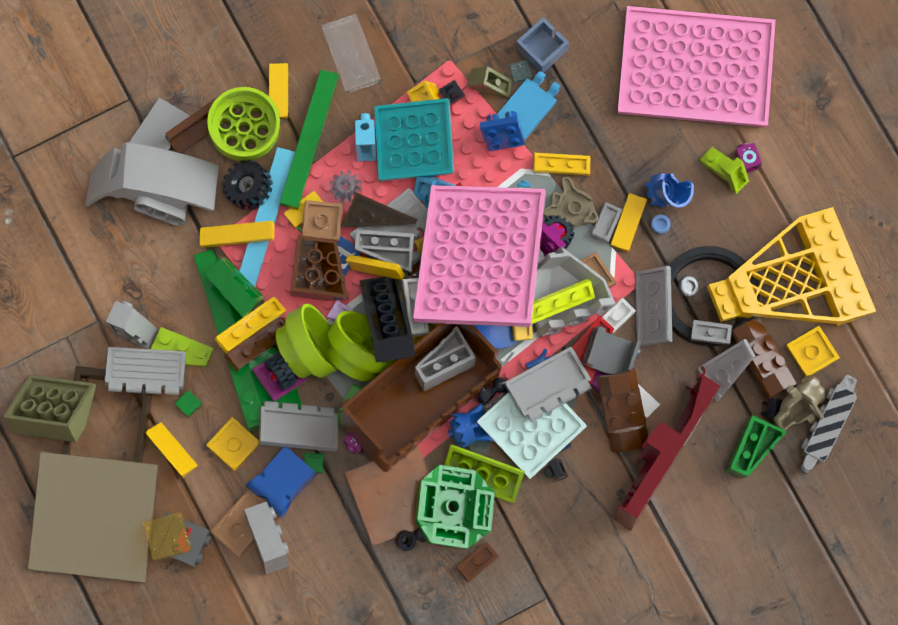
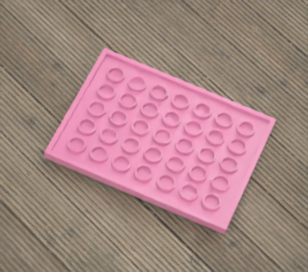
M627 6L617 114L767 128L776 20Z
M431 185L413 315L414 322L531 327L546 195L545 189Z

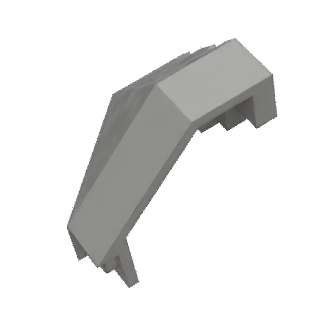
M563 247L544 257H539L534 300L585 279L591 281L595 298L536 322L535 325L540 337L558 334L562 332L561 328L572 325V327L586 322V319L594 314L600 316L616 304L606 280Z

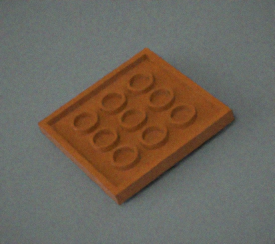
M419 446L388 472H384L375 462L345 472L372 546L395 538L400 531L407 530L411 532L419 528L415 522L419 481L428 474Z

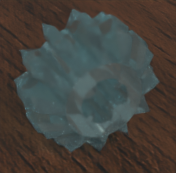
M340 171V177L334 175L335 181L330 182V186L333 187L330 189L331 194H335L334 199L336 200L341 197L342 203L345 202V199H348L349 203H351L352 197L355 196L356 192H362V188L359 187L362 184L361 180H357V174L351 176V171H348L347 175ZM345 184L349 185L347 189H343V186L345 187Z

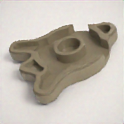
M564 177L561 182L563 193L554 192L552 194V204L544 208L543 216L550 218L551 215H554L556 218L559 215L560 219L565 217L566 223L568 221L571 222L570 227L595 224L598 220V214L595 212L592 198L586 192L577 189L570 177Z

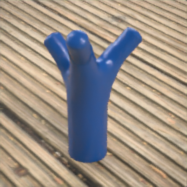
M544 349L538 358L525 363L529 370L553 356L545 357L548 350Z

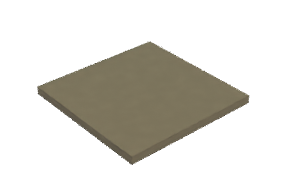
M40 452L28 569L146 582L158 464Z

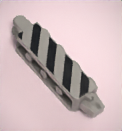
M846 375L840 385L837 384L835 389L831 387L826 397L829 401L827 405L823 404L820 409L824 419H819L818 422L814 421L810 429L812 435L810 439H805L801 447L804 450L802 456L805 458L800 468L805 473L811 472L816 463L821 464L827 460L857 399L856 393L853 392L857 379L850 375Z

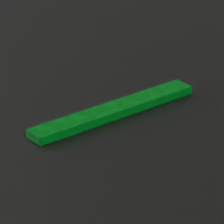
M320 70L282 193L281 206L299 209L337 85L338 73Z

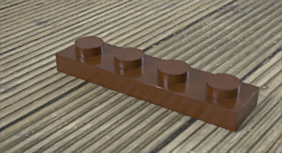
M279 317L231 350L224 358L237 372L277 344L276 330L284 326L285 321L282 317Z

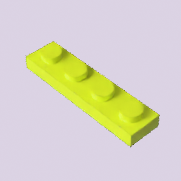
M585 279L534 300L531 324L594 299L595 294L591 281Z

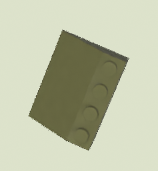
M29 375L4 414L3 419L11 433L77 442L85 429L96 385L95 383Z

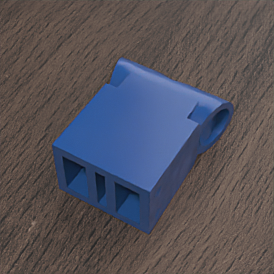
M284 447L260 475L246 484V487L257 497L266 498L269 507H273L274 512L280 518H283L291 502L294 501L317 474L288 447Z

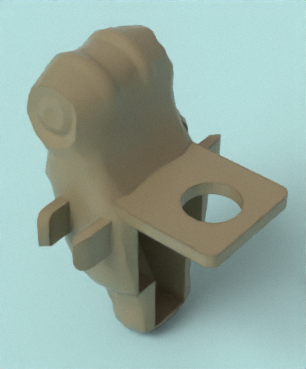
M814 375L804 377L801 384L795 388L792 385L786 388L788 395L782 401L780 410L774 417V423L778 428L786 430L791 425H798L804 421H808L809 424L813 423L816 420L814 415L821 420L824 419L817 405L824 401L826 396L825 389Z

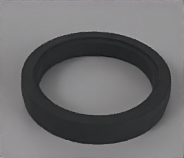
M696 247L682 253L669 265L671 267V286L676 275L693 262L715 260L727 264L736 271L746 261L738 254L722 247ZM751 276L750 283L758 287V280ZM760 294L757 295L758 302H760ZM672 306V331L695 345H722L692 341V328L681 321ZM742 317L738 323L732 326V330L756 317ZM731 333L730 342H732L733 340H735V338L733 337L732 333Z

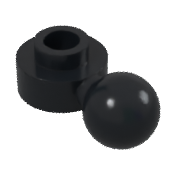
M498 377L493 381L492 387L481 389L477 394L479 396L477 401L483 406L497 392L502 393L506 391L507 388L504 385L506 379Z
M418 528L415 530V533L407 530L400 531L395 538V543L401 550L410 551L415 547L417 540L419 542L427 540Z

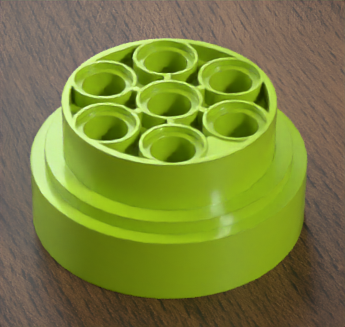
M237 87L227 90L213 102L209 110L208 132L215 148L230 159L237 161L258 159L267 154L277 142L280 133L278 109L268 95L255 88ZM239 108L243 112L240 115H235L233 110ZM253 112H259L261 113V117L253 118L251 114ZM228 122L231 126L228 129H223L221 124ZM245 125L249 127V130L241 132L239 128ZM266 129L268 133L262 136L258 134V131ZM230 139H234L237 141V144L229 146L227 142ZM247 143H254L256 145L254 149H247L245 146Z
M304 304L287 314L285 325L276 330V342L285 362L288 363L292 372L298 377L306 378L314 375L319 378H325L339 370L330 361L327 354L331 344L328 338V331L331 326L321 312L311 304Z
M355 311L341 312L328 331V338L331 344L327 354L330 361L341 372L354 379L372 381L379 373H382L397 360L376 362L365 314Z

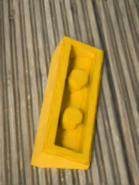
M162 422L145 432L182 478L198 466Z

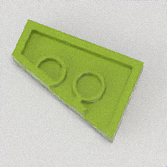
M162 327L151 348L152 350L186 351L185 366L207 367L214 352L212 347Z

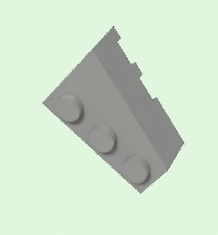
M115 301L106 320L113 335L149 349L158 329L132 308V304L126 301L121 303Z
M457 326L415 367V378L423 391L475 366L476 357Z

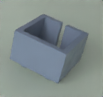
M543 17L516 41V50L538 71L544 73L569 50V41L558 31L555 33V28Z

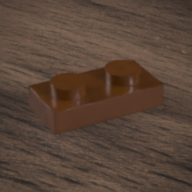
M486 541L457 565L456 568L470 582L498 559L499 556Z

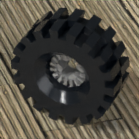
M241 160L240 165L235 163L233 164L235 168L227 170L230 173L224 176L226 182H222V186L225 187L222 191L226 199L241 210L246 209L250 211L251 207L257 209L258 204L263 205L265 198L268 200L270 197L268 192H272L270 185H273V181L270 179L272 177L268 171L257 162ZM251 184L252 186H250L251 188H246V185Z

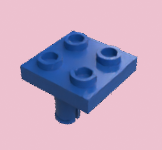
M509 111L506 112V118L499 119L498 115L492 114L493 120H491L490 114L487 116V121L480 122V130L488 151L525 145V138L515 111H511V116Z

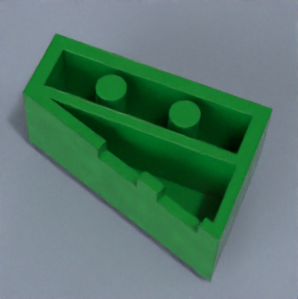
M226 257L221 258L205 274L208 277V282L213 287H217L221 295L230 302L242 317L251 313L266 298Z
M753 415L746 418L725 471L741 479L748 477L787 431Z

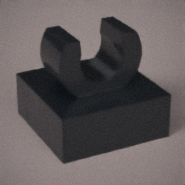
M455 80L439 89L443 99L449 98L450 106L465 97V94Z
M769 398L768 401H763V405H768V411L761 414L767 416V418L774 419L780 410L783 400Z
M555 458L549 461L551 468L544 471L546 478L556 477V479L562 480L568 477L561 459Z

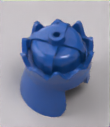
M658 173L651 176L652 180L645 184L648 187L647 196L652 199L650 205H657L659 208L669 205L684 207L691 201L694 193V185L691 181L679 182L674 177V174Z
M482 404L477 405L467 413L451 415L454 418L450 421L451 430H448L450 438L454 437L456 444L462 445L461 448H465L475 442H493L492 438L477 423L484 415Z

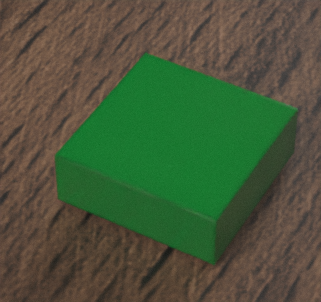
M188 390L175 402V405L189 418L202 405V402Z
M304 453V462L315 473L323 474L324 454Z

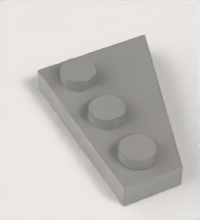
M746 339L701 365L706 370L704 376L720 385L714 398L716 402L723 397L755 357ZM701 366L698 367L700 374H703Z

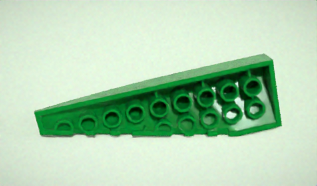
M211 249L195 254L194 258L219 335L244 317L221 295L217 287H213L207 280L208 277L205 274L219 261ZM274 347L265 351L237 372L228 363L250 433L259 430L260 408L264 406V401H272L252 369L277 354ZM297 388L275 401L279 403L278 408H281V403L298 404V410H300V405L302 404Z

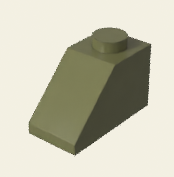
M485 66L471 69L468 86L483 94L509 98L513 80Z

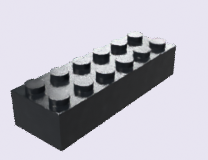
M382 276L360 280L362 301L376 362H388L389 360L407 359L415 356L413 335L399 279Z

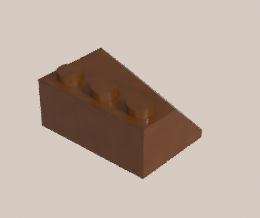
M298 235L290 296L325 301L349 299L336 240Z

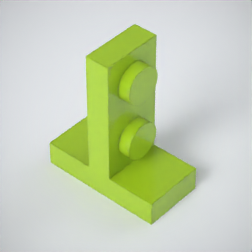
M711 147L700 159L702 165L726 180L731 191L736 194L749 182L744 163L738 157L733 161L714 147Z

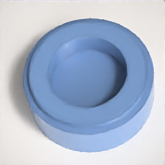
M665 215L655 216L651 222L653 232L659 235L667 233L670 228L669 218Z

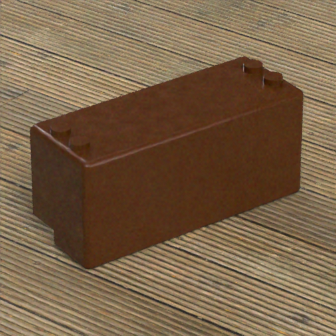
M439 324L414 345L415 356L407 359H397L351 399H347L340 406L342 408L340 411V424L384 472H388L452 418V414H456L472 401L481 389L487 388L499 377L502 364L496 359L498 351L474 325ZM457 326L476 357L475 366L423 391L415 378V367Z

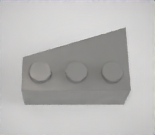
M356 230L355 250L380 261L399 264L402 270L412 274L414 233Z
M267 502L244 509L252 536L259 550L258 553L263 561L266 575L288 567L287 553H289L286 541L283 543L280 536L283 533L280 525H275L274 518H276L273 507L269 508Z

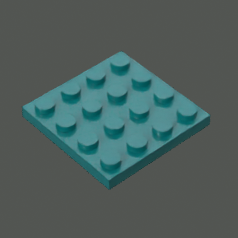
M449 98L374 106L378 177L380 182L454 174Z

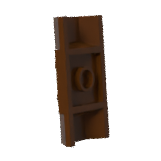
M759 317L745 322L731 331L737 343L746 339L753 350L755 357L749 365L768 399L786 390L789 385H792L794 388L797 386L789 371V366L772 336L768 335Z
M635 368L618 374L597 376L611 451L625 452L642 448L648 438V432Z

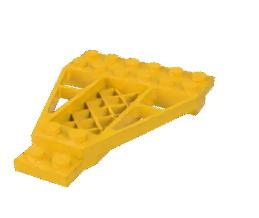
M833 207L799 217L726 280L707 286L721 322L736 317L749 318L754 316L830 323L839 326L876 312ZM796 226L806 250L788 254L781 237ZM774 243L777 244L781 254L780 258L757 265L752 264L755 259ZM798 260L797 265L790 263L792 261ZM802 261L811 265L808 272L800 268ZM782 265L780 270L773 268L775 266ZM785 266L794 270L792 277L783 273ZM813 268H814V271H815V273H816V276L813 275V274H811ZM765 270L763 276L756 273L758 271ZM768 271L777 275L775 282L765 278ZM797 272L806 276L804 283L794 279ZM751 276L760 280L758 287L750 283ZM780 277L789 281L787 288L777 284ZM809 279L818 283L816 289L806 285ZM763 282L772 286L770 293L760 289ZM792 283L801 288L799 294L790 290ZM775 289L784 293L782 300L773 296ZM758 294L767 298L765 305L757 301ZM825 295L833 317L812 315L807 300ZM799 302L805 315L773 312L772 310Z

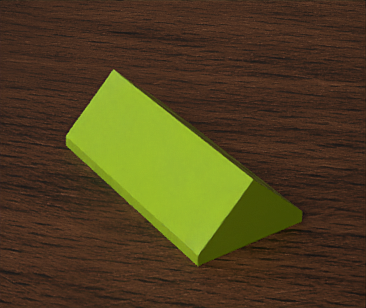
M452 444L445 461V466L477 471L487 485L494 490L495 497L511 503L515 502L525 471Z

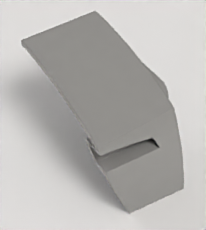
M126 142L122 144V150L111 149L92 169L85 206L89 207L105 196L124 197L135 202L134 209L137 212L172 225L181 226L185 224L187 204L211 212L214 211L219 166L181 153Z

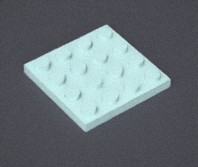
M508 392L477 423L521 470L525 471L524 474L531 479L580 434L587 425L566 403L562 404L559 398L557 399L560 404L559 407L548 413H545L540 408L543 416L531 422L527 416H522Z

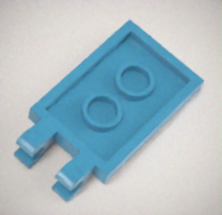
M541 71L536 74L532 81L527 78L497 114L499 119L506 118V112L509 111L511 116V111H515L525 140L556 104L557 100L554 96L561 87L558 83L554 82L547 92L541 89L539 86L546 76Z

